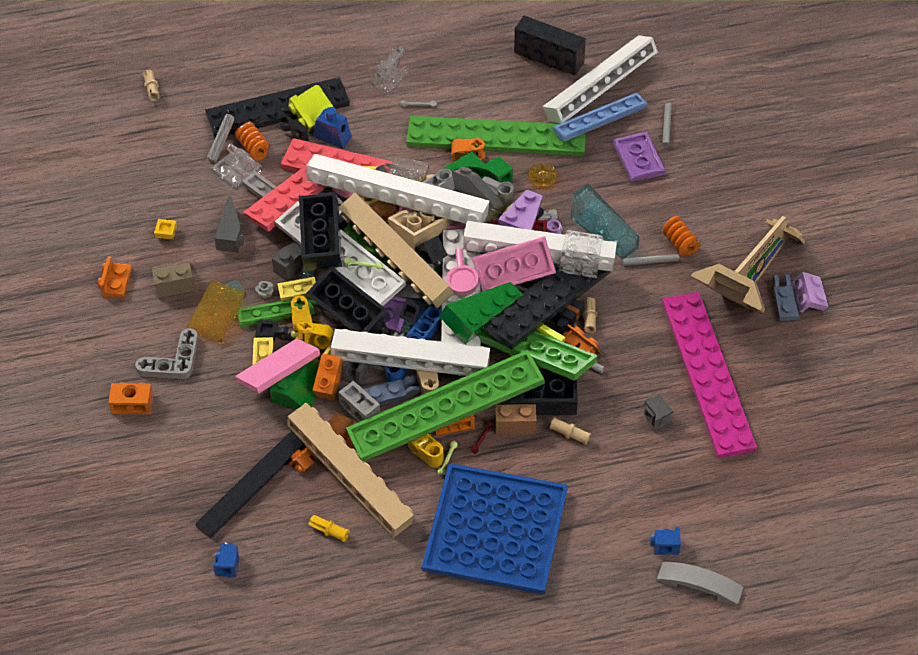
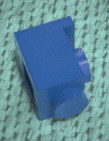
M675 526V530L663 528L655 530L654 534H650V547H654V555H679L681 546L680 526Z
M231 543L221 544L220 552H216L215 562L213 563L215 576L236 577L239 561L237 545Z

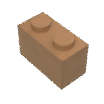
M536 404L496 405V435L536 434Z

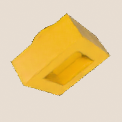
M158 219L154 231L155 238L173 240L177 222Z

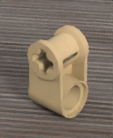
M416 370L417 381L422 395L438 389L439 380L437 372Z

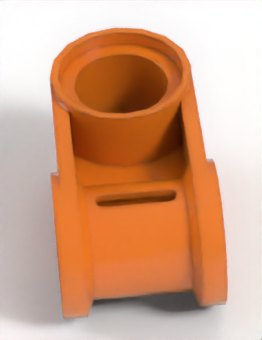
M480 138L453 140L451 159L455 162L463 155H467L470 152L476 155L478 152V158L483 161L486 157L483 150L485 147L484 141Z

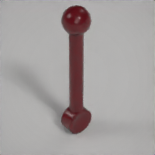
M494 420L488 421V426L476 445L471 446L472 453L476 454L479 452V446L490 428L495 426Z

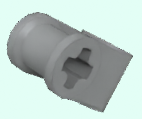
M442 169L422 182L452 191L455 189L452 172L448 169Z

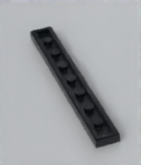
M291 430L195 523L196 527L212 538L292 460L291 456L297 450H302L305 447V444Z

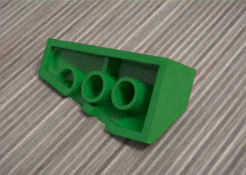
M319 356L273 384L270 388L272 403L293 410H297L305 403L312 407L316 398L313 387L318 370Z

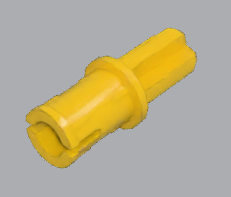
M315 515L309 520V526L323 532L325 536L330 535L342 542H345L348 538L350 531L334 524L332 520L329 522Z

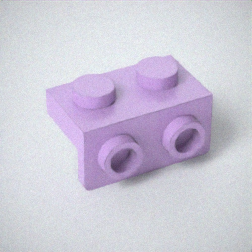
M802 272L792 281L791 284L799 312L803 313L809 307L825 311L829 307L820 277Z

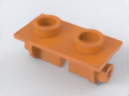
M568 324L570 331H566L563 334L566 343L575 347L581 344L579 346L580 349L595 355L596 350L601 353V350L598 348L599 343L592 337L586 338L584 331L579 327L573 328Z
M308 447L303 451L299 449L291 456L293 460L289 466L294 463L296 465L294 468L298 473L304 472L314 463L310 456L312 455L315 460H318V458Z

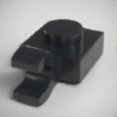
M286 117L288 124L279 123L280 129L291 131L293 138L309 141L308 128L297 120L293 121L292 118Z
M259 320L255 338L273 337V341H275V338L278 337L281 340L289 341L291 333H289L290 327L279 326L278 321Z

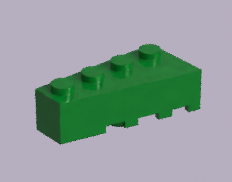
M511 282L447 304L439 317L467 344L484 331L483 327L486 323L521 298L523 294Z

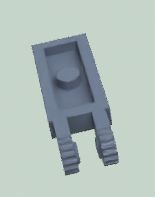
M773 275V294L779 321L798 320L799 314L790 275H784L785 286L779 287L778 275Z
M415 376L405 377L402 381L397 380L363 389L380 406L406 400L421 393L419 386H413L418 382Z

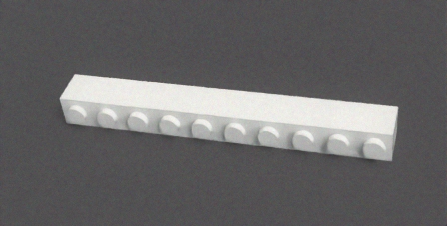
M314 154L307 164L306 180L465 224L467 221L484 223L488 215L489 200Z

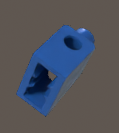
M334 107L324 109L316 119L314 137L343 149L352 138L347 118L336 113Z

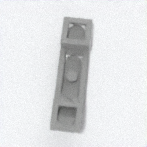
M663 562L657 577V582L676 588L680 584L718 596L717 601L736 607L743 591L741 585L723 575L684 563Z

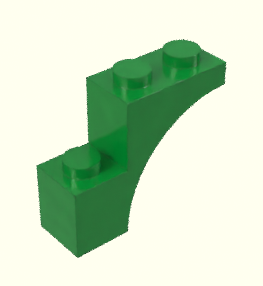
M470 152L443 168L453 173V171L461 169V167H467L482 179L485 176L500 183L513 181V168L500 156L485 164L473 152Z

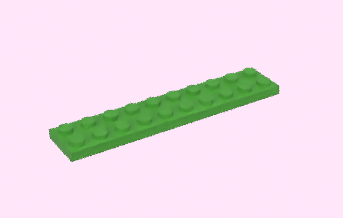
M410 116L407 147L451 149L452 142L455 139L480 138L485 143L484 151L584 156L586 133L562 142L553 132V127L559 125L555 123Z
M526 350L351 425L346 429L359 458L364 462L545 384V381L531 354Z

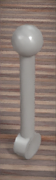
M403 100L400 102L401 107L430 106L431 108H436L437 103L436 101L423 103L406 102Z

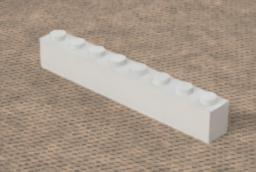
M637 36L545 104L543 109L548 122L561 124L567 121L655 55L657 49L653 38Z
M467 221L463 239V250L489 253L546 236L553 263L612 272L617 242Z
M335 329L331 345V355L341 357L343 361L468 376L489 367L490 348Z

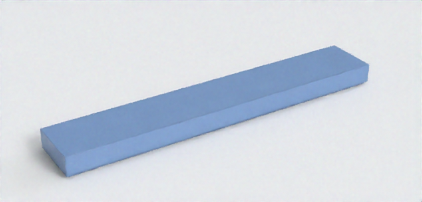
M634 93L553 127V132L562 142H565L647 107V102L638 93Z

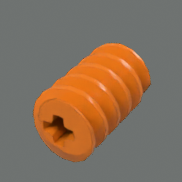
M245 123L236 130L235 137L253 160H262L267 156L269 143L253 123Z
M679 216L670 218L663 226V234L675 246V249L679 251L681 256H691L700 248V241H697V237L693 236V232L689 231L688 226H685L684 221H681Z

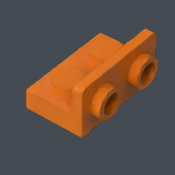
M107 257L106 263L102 265V277L98 279V289L101 290L102 297L125 298L132 273V265L113 263L112 257Z

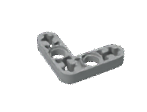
M187 328L181 332L175 359L139 358L135 363L137 373L143 377L186 379L190 377L198 346L196 330ZM189 336H192L189 341L190 344H187V339ZM188 350L191 352L189 356L181 355L183 351ZM183 363H185L186 368L184 371H180L183 368ZM162 365L169 366L166 371L159 370V367Z

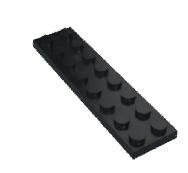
M340 77L205 109V113L215 139L226 114L234 116V122L228 136L235 134L239 127L248 122L253 123L256 128L286 122V117H290L292 120L298 119L297 115L293 114L288 106L289 99L294 95H301L315 85L320 86L335 109L350 106V101Z
M561 264L555 269L556 273L545 276L525 291L521 298L486 323L483 330L512 350L610 274L611 271Z

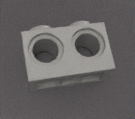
M354 381L339 391L340 406L358 422L381 413L380 404Z

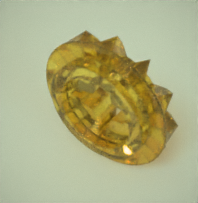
M542 163L539 165L534 164L533 168L529 169L528 176L534 185L546 187L556 181L557 171L549 163L546 165ZM541 171L545 173V178H543Z

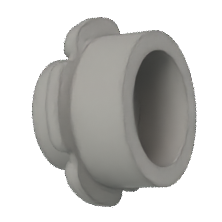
M261 281L255 287V291L259 297L269 298L274 291V286L271 282Z

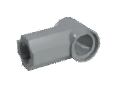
M483 177L482 180L504 203V206L513 204L514 187L511 183H500L492 178Z

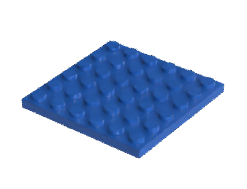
M449 463L423 559L422 571L545 595L568 485Z

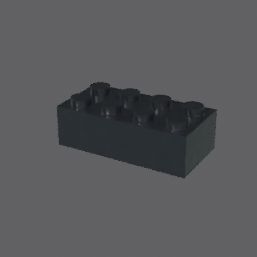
M525 15L515 27L514 53L576 76L584 64L586 38Z
M336 192L299 196L301 254L305 271L330 268V266L334 268L342 267L339 204Z
M332 266L306 293L313 305L342 328L349 331L377 334L391 319L385 307Z
M539 369L545 384L498 403V405L536 404V415H577V379L574 381L548 369Z

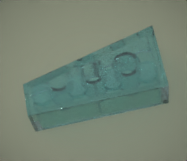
M588 183L572 194L571 219L597 240L617 242L615 254L622 260L639 248L640 236Z

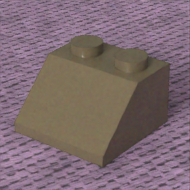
M189 260L152 267L158 298L195 291Z

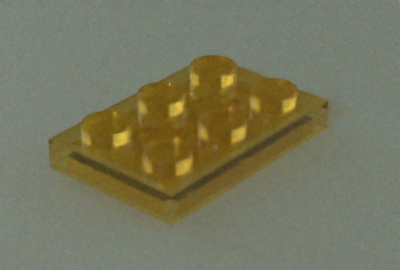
M211 280L187 328L196 330L200 336L222 343L246 297V292Z

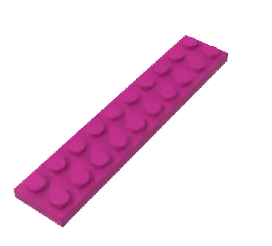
M694 292L662 298L666 316L717 458L755 452L757 449L755 440L700 293Z

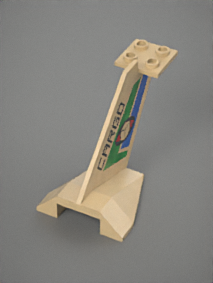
M784 216L779 220L773 218L771 221L767 219L766 223L771 230L735 271L717 264L693 272L691 276L718 294L754 312L763 313L765 308L756 282L787 239L790 237L804 244L803 234L791 226L787 229L786 225L789 220Z

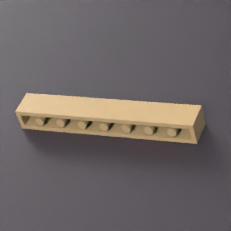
M356 193L352 194L339 206L342 212L340 216L346 223L351 222L355 232L358 235L362 233L365 236L363 239L369 246L374 245L377 254L381 258L385 256L388 259L386 262L393 270L397 268L400 271L398 273L400 277L405 281L409 280L412 283L410 285L417 294L421 292L424 295L422 298L429 306L433 304L436 308H439L454 294L451 287Z
M305 403L288 416L287 426L393 538L412 524L413 512L410 507L404 506L401 503L398 495L386 487L384 480L372 472V468L368 463L361 461L358 453L346 445L344 438L333 431L329 422L321 419L314 407H310Z

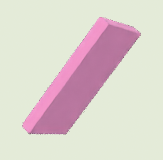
M546 236L472 257L475 270L479 276L482 292L508 282L517 285L556 273Z
M296 338L236 375L235 378L238 383L257 393H261L321 354L318 348Z

